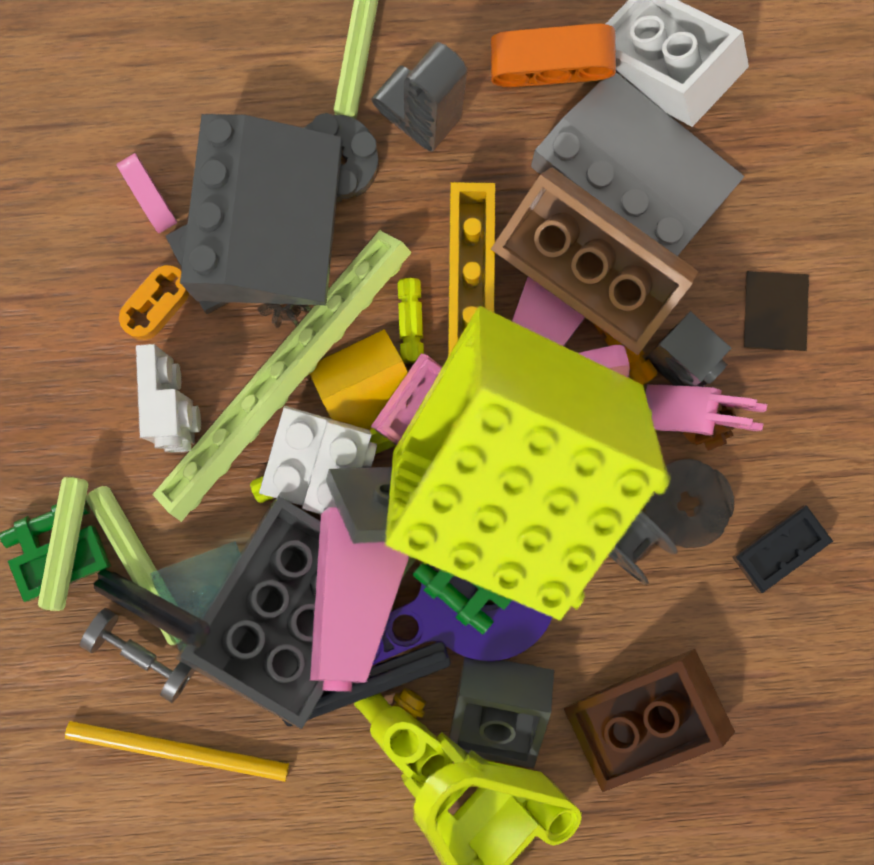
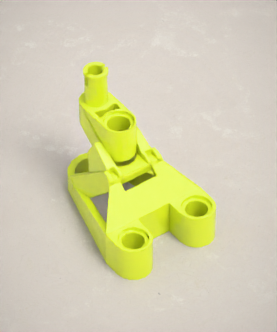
M381 693L354 703V706L359 709L371 724V736L403 772L401 775L403 783L416 798L413 819L425 834L442 865H510L536 836L547 844L558 845L567 841L578 829L581 822L580 810L542 772L487 761L472 750L467 753L444 733L441 732L436 737L425 725L403 708L391 706ZM470 786H478L477 790L454 815L448 811Z

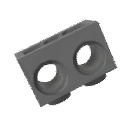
M690 311L647 355L645 360L649 359L655 369L674 386L704 387L706 384L712 383L727 367L728 364L722 358L732 348Z

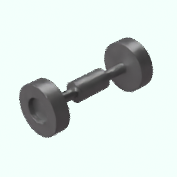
M107 608L102 609L85 631L80 641V647L93 654L101 647L105 640L122 650L121 656L142 669L148 671L151 668L168 678L160 696L173 703L181 694L195 670L180 661L174 671L156 661L157 655L131 639L125 642L112 634L111 631L116 624L118 615Z

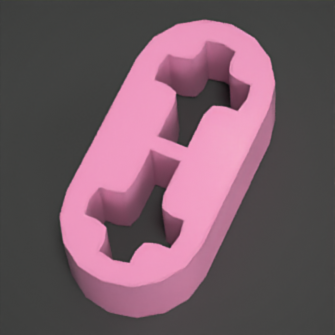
M136 153L116 163L128 186L159 234L178 223Z

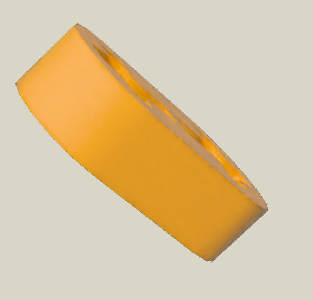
M170 265L158 267L125 302L119 312V322L122 329L128 335L137 340L153 338L186 302L190 293L180 283V269ZM177 277L175 285L179 289L178 292L174 295L166 292L157 302L156 300L164 291L160 285L161 281L165 278L168 281H173ZM153 304L154 306L146 315V318L150 321L149 325L146 328L138 325L133 329L132 327L135 325V320L132 318L133 313L138 311L143 314Z

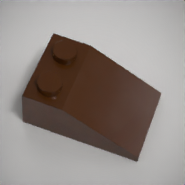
M695 649L656 664L564 708L602 792L722 748L735 733Z

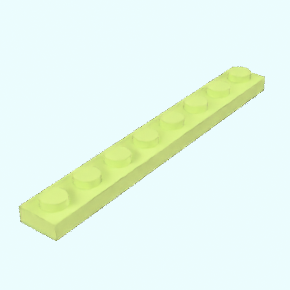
M380 230L328 289L326 306L315 305L194 445L191 451L188 452L152 495L169 514L182 522L190 511L194 510L201 503L203 496L219 477L223 476L230 469L232 462L243 449L256 439L261 428L272 415L285 405L290 394L302 380L315 370L320 359L334 343L343 337L349 325L362 310L372 303L374 296L400 270L402 263L412 253L402 241Z

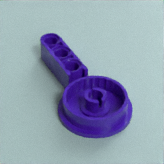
M428 564L437 573L441 570L435 566ZM456 575L449 581L468 599L474 595L476 587L471 582ZM421 583L420 593L414 601L390 611L373 664L429 641L443 642L445 646L454 652L475 660L498 661L508 659L524 652L536 643L548 628L552 617L514 600L510 602L505 610L501 609L494 602L484 604L481 610L491 617L494 622L482 635L469 623L467 626H464L455 618L457 613L436 596L435 599H432L423 591L425 586ZM400 615H411L418 622L419 630L414 637L401 639L395 634L393 622Z

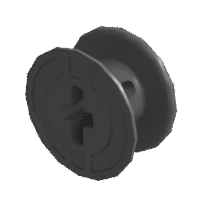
M640 510L608 556L636 580L644 585H648L649 581L646 575L636 565L640 558L654 544L670 554H677L678 550L659 526Z

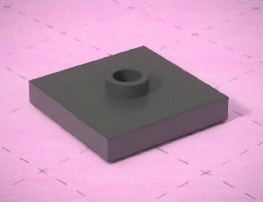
M392 467L329 469L326 483L353 544L386 541Z

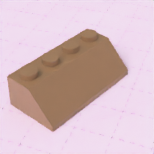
M553 167L539 175L491 248L492 251L637 355H639L692 285L699 272Z

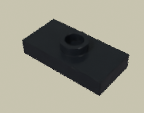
M804 505L736 553L732 558L756 591L764 593L831 544L833 540L808 506Z

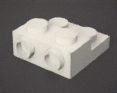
M155 344L136 345L140 438L154 443L155 448L164 449V452L191 451V444L195 443L194 432H200L201 415L199 407L193 406V400L178 391L181 389V370L179 364H174L173 358Z
M284 406L259 494L273 498L280 496L288 502L302 505L304 510L319 514L329 507L337 508L326 483L329 469L371 468L377 444L370 442L371 432L368 429Z

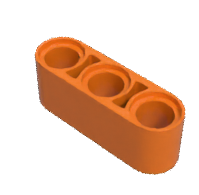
M584 24L505 31L491 37V82L497 86L522 87L599 81L611 78L616 73L615 29L607 24Z

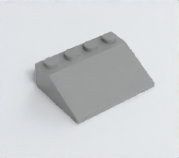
M615 73L611 78L601 80L560 120L535 149L531 167L539 174L553 167L676 256L681 253L745 177L618 73Z

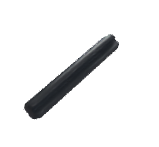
M104 569L97 573L98 580L93 583L96 592L187 645L193 644L196 647H201L206 643V636L211 632L207 622L116 572Z
M438 641L372 666L367 682L352 683V692L324 690L307 721L448 668L451 665L448 649L443 642ZM283 720L284 723H285L287 726H290V727L294 726V725L290 724L289 722Z

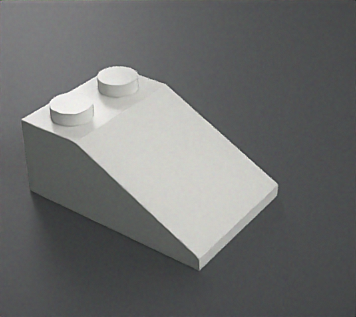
M628 0L606 23L615 29L616 71L663 111L691 127L699 121L749 67L743 31L679 0Z

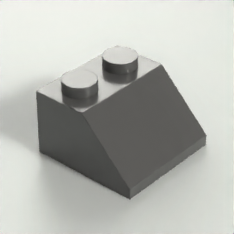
M464 657L449 738L467 753L472 750L483 759L534 768L551 715L554 670L505 660L480 661Z

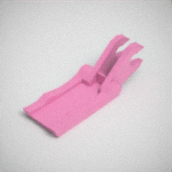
M647 384L645 393L649 409L652 410V421L655 430L691 432L703 435H713L715 424L751 431H762L764 423H755L753 419L717 414L718 406L722 405L748 411L765 412L767 404L756 403L757 400L721 395L722 391L720 389L712 387Z

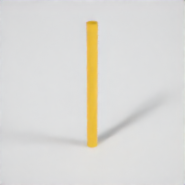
M73 721L68 723L65 732V739L284 782H286L289 771V763Z

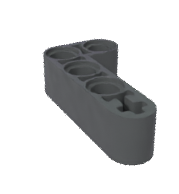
M436 42L412 71L399 65L371 98V101L388 120L424 149L433 152L461 119L468 72L467 67L452 49L440 42Z

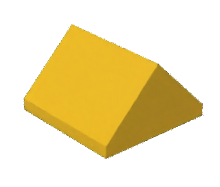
M384 329L320 360L310 376L331 419L371 430L373 429L371 427L408 372Z

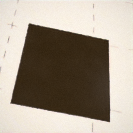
M747 271L744 347L807 351L809 275Z

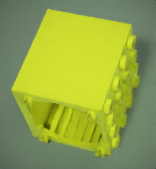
M478 306L393 451L385 545L561 621L571 606L574 609H578L581 606L585 596L583 589L654 491L661 494L669 484L670 477L666 473L652 421V410L649 409L643 385L492 311Z

